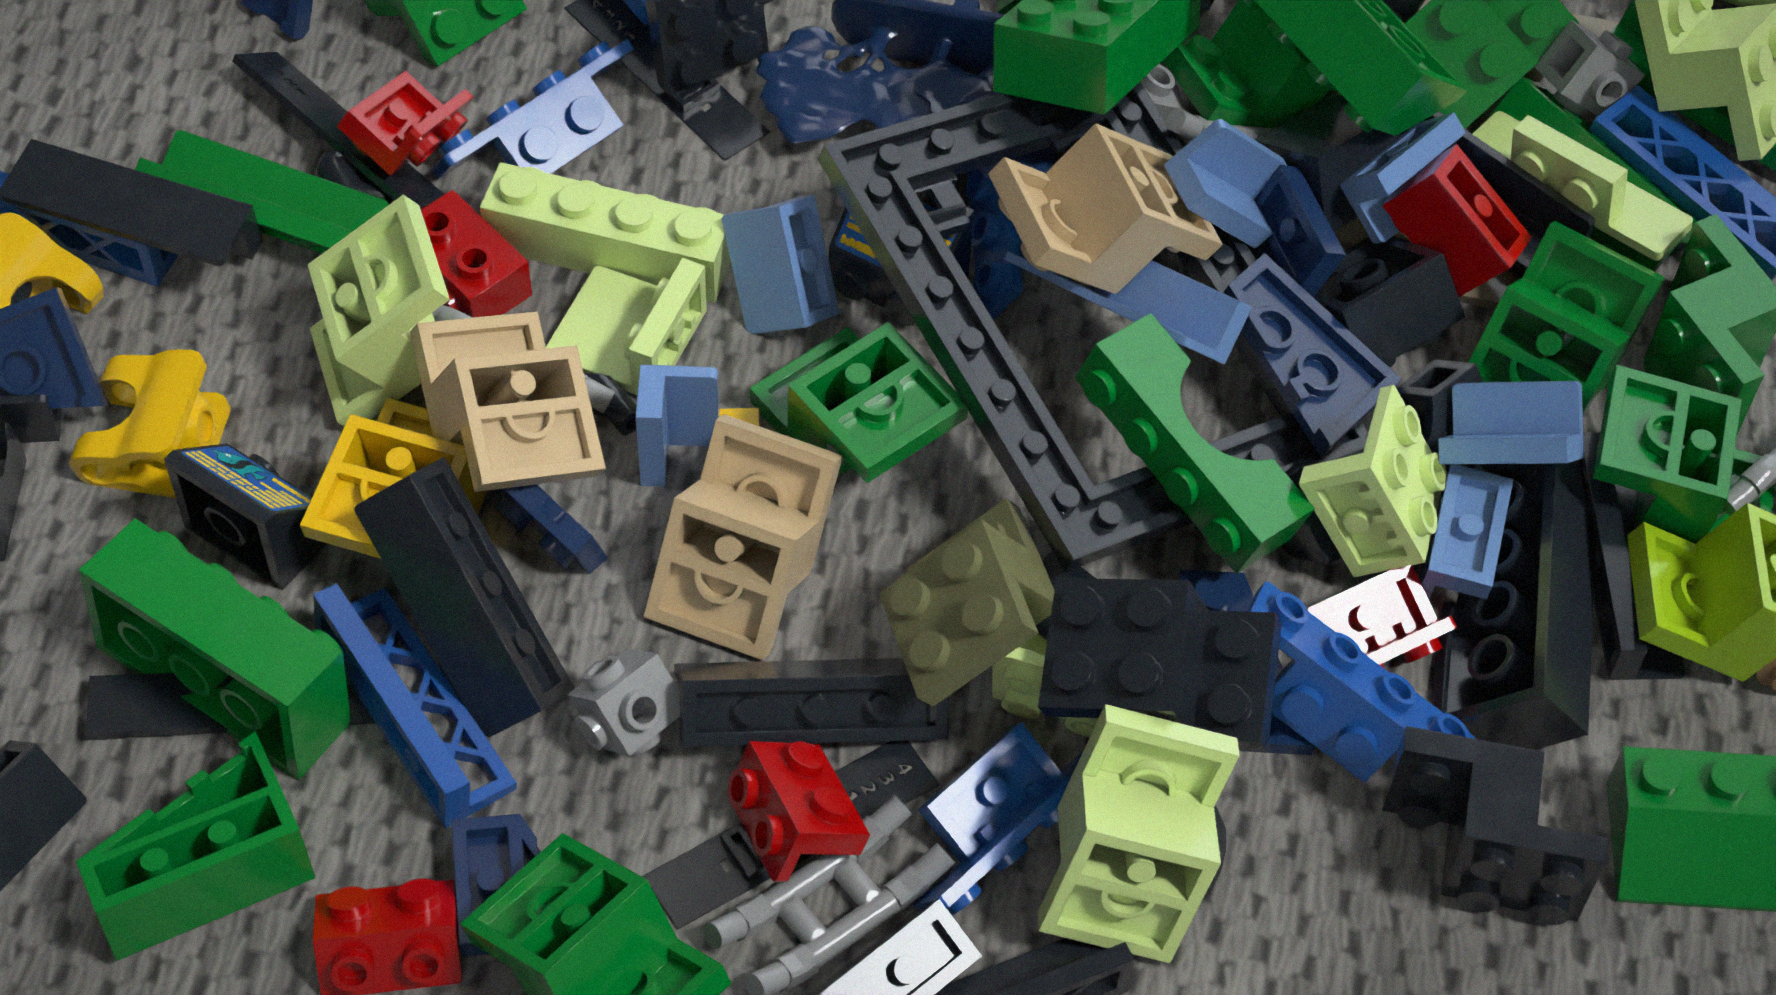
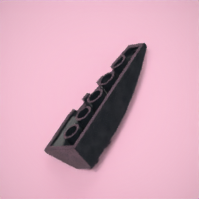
M1579 460L1570 463L1486 464L1485 468L1490 473L1513 479L1493 587L1487 599L1458 592L1457 604L1455 602L1443 604L1439 619L1452 615L1457 628L1438 636L1443 648L1436 651L1432 705L1443 713L1457 717L1476 739L1538 750L1588 735L1593 629L1592 581L1587 513Z

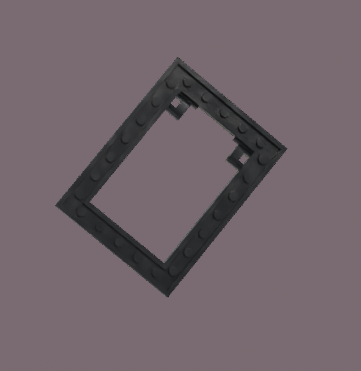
M1141 82L1105 115L1000 93L825 144L817 159L1065 572L1192 524L1193 521L1180 506L1169 498L1164 486L1147 466L1095 486L1093 485L943 238L965 231L970 223L966 216L965 203L954 187L958 180L956 175L999 163L1004 157L1012 159L1048 147L1052 149L1054 154L1069 150L1095 123L1175 156L1183 147L1175 134L1167 128L1164 117ZM934 200L938 210L927 213L922 204ZM1212 224L1223 244L1212 256L1205 261L1182 251L1176 254L1193 280L1223 293L1228 284L1252 265L1256 259L1245 242ZM1240 332L1234 345L1280 417L1210 442V445L1225 454L1239 459L1254 461L1274 459L1284 472L1302 458L1331 461L1364 452L1369 432L1361 421L1325 456L1320 458Z

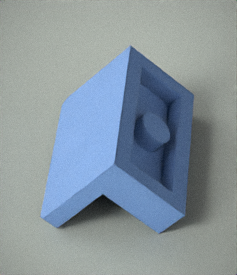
M1455 112L1422 121L1412 126L1340 184L1373 243L1386 242L1399 231L1393 224L1390 215L1382 207L1391 193L1466 133Z
M1217 119L1164 164L1188 210L1253 248L1258 247L1273 234L1254 198L1259 195L1278 166L1287 165L1284 159L1223 119Z
M814 195L795 197L768 207L731 212L723 215V229L744 323L749 333L756 334L805 328L840 314Z
M640 365L636 430L641 486L666 487L669 445L709 447L715 421L719 418L718 370L716 368Z
M1579 381L1459 383L1453 386V435L1438 439L1439 464L1570 463L1584 458L1582 385Z
M1458 464L1449 465L1445 490L1441 492L1437 509V530L1431 535L1426 561L1421 564L1419 580L1428 600L1435 586L1487 599L1493 587L1513 479Z

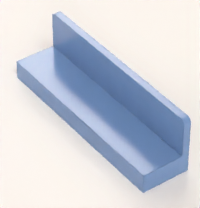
M1009 251L1004 260L1133 322L1152 313L1176 343L1224 365L1252 309L1251 306L1152 260L1117 294L1091 285L1084 287L1072 278L1050 270L1042 272L1032 266L1026 259Z

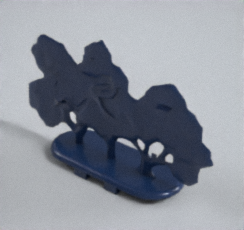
M835 0L832 3L831 19L836 31L850 45L840 46L835 42L833 35L821 27L805 26L791 32L787 43L781 50L763 53L757 57L759 64L756 72L767 80L760 99L764 102L767 111L777 116V126L786 139L791 143H801L830 138L844 131L847 126L862 119L872 122L877 127V130L1000 94L993 91L994 23L1005 14L980 10L979 0H955L954 5L927 0ZM828 50H840L839 55L829 61L824 59V55ZM864 52L870 53L864 64L852 71L841 72L837 69V65L853 53L854 57L862 58ZM877 58L882 60L884 69L880 72L871 67ZM888 58L923 64L924 66L915 69L898 67ZM1050 147L1011 159L1044 173H1047L1058 161L1057 154H1054ZM998 163L979 168L983 178L990 179L988 173Z

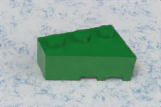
M256 731L238 743L240 753L210 775L202 769L185 781L188 791L156 814L148 808L76 861L93 908L116 961L316 878L298 824Z

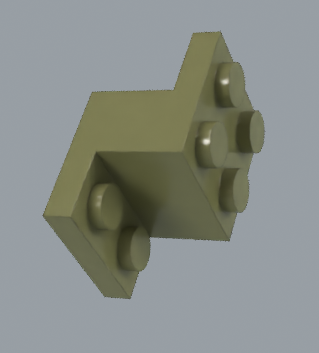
M1005 498L907 568L905 575L879 593L917 698L931 706H935L1037 635L1039 632L1036 625L1051 615L1054 588L1020 507Z

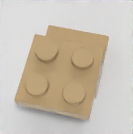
M1096 123L1047 173L1006 157L988 173L1000 197L998 199L999 208L1013 222L1023 242L1020 248L1027 261L1042 272L1053 271L1072 278L1084 287L1091 285L1117 294L1164 248L1173 253L1182 251L1206 261L1223 245L1211 222L1187 209L1164 167V164L1173 157L1172 155Z
M538 311L417 323L410 331L433 437L464 445L474 492L597 477L606 469L577 345L546 349Z
M725 414L717 418L700 480L674 497L644 617L764 661L774 645L788 593L808 576L813 566L843 455Z

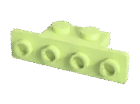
M1498 111L1472 133L1593 216L1595 219L1594 227L1652 260L1658 261L1662 259L1692 228L1693 218L1628 182L1627 169L1529 115L1520 122L1506 113Z

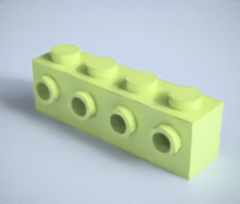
M500 162L480 206L481 217L526 259L589 274L594 267L603 266L656 286L663 278H671L682 258L704 265L707 302H716L731 263L722 224V217L725 214L717 213L705 207L695 208L661 200L649 194H635L613 189L589 180L579 181L553 175L533 167H519Z

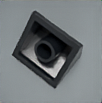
M1336 94L1331 95L1255 139L1281 156L1287 166L1300 168L1334 232L1358 218L1340 184L1401 136V134L1394 136L1373 129L1370 133L1364 131L1344 112L1343 108L1348 101L1343 96Z

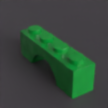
M1152 313L1098 342L1074 378L1083 388L1088 400L1104 413L1123 436L1130 451L1142 459L1164 486L1169 498L1184 510L1203 533L1210 548L1216 554L1222 556L1237 574L1289 541L1315 508L1274 459L1254 461L1230 456L1214 448L1196 432L1184 412L1180 392L1183 375L1191 360Z

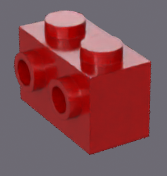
M1457 144L1438 155L1397 188L1382 205L1390 215L1395 227L1402 234L1406 235L1412 243L1444 254L1458 297L1463 296L1511 268L1532 238Z
M454 190L449 191L421 209L450 298L443 305L454 308L472 318L505 314L532 296L529 262Z

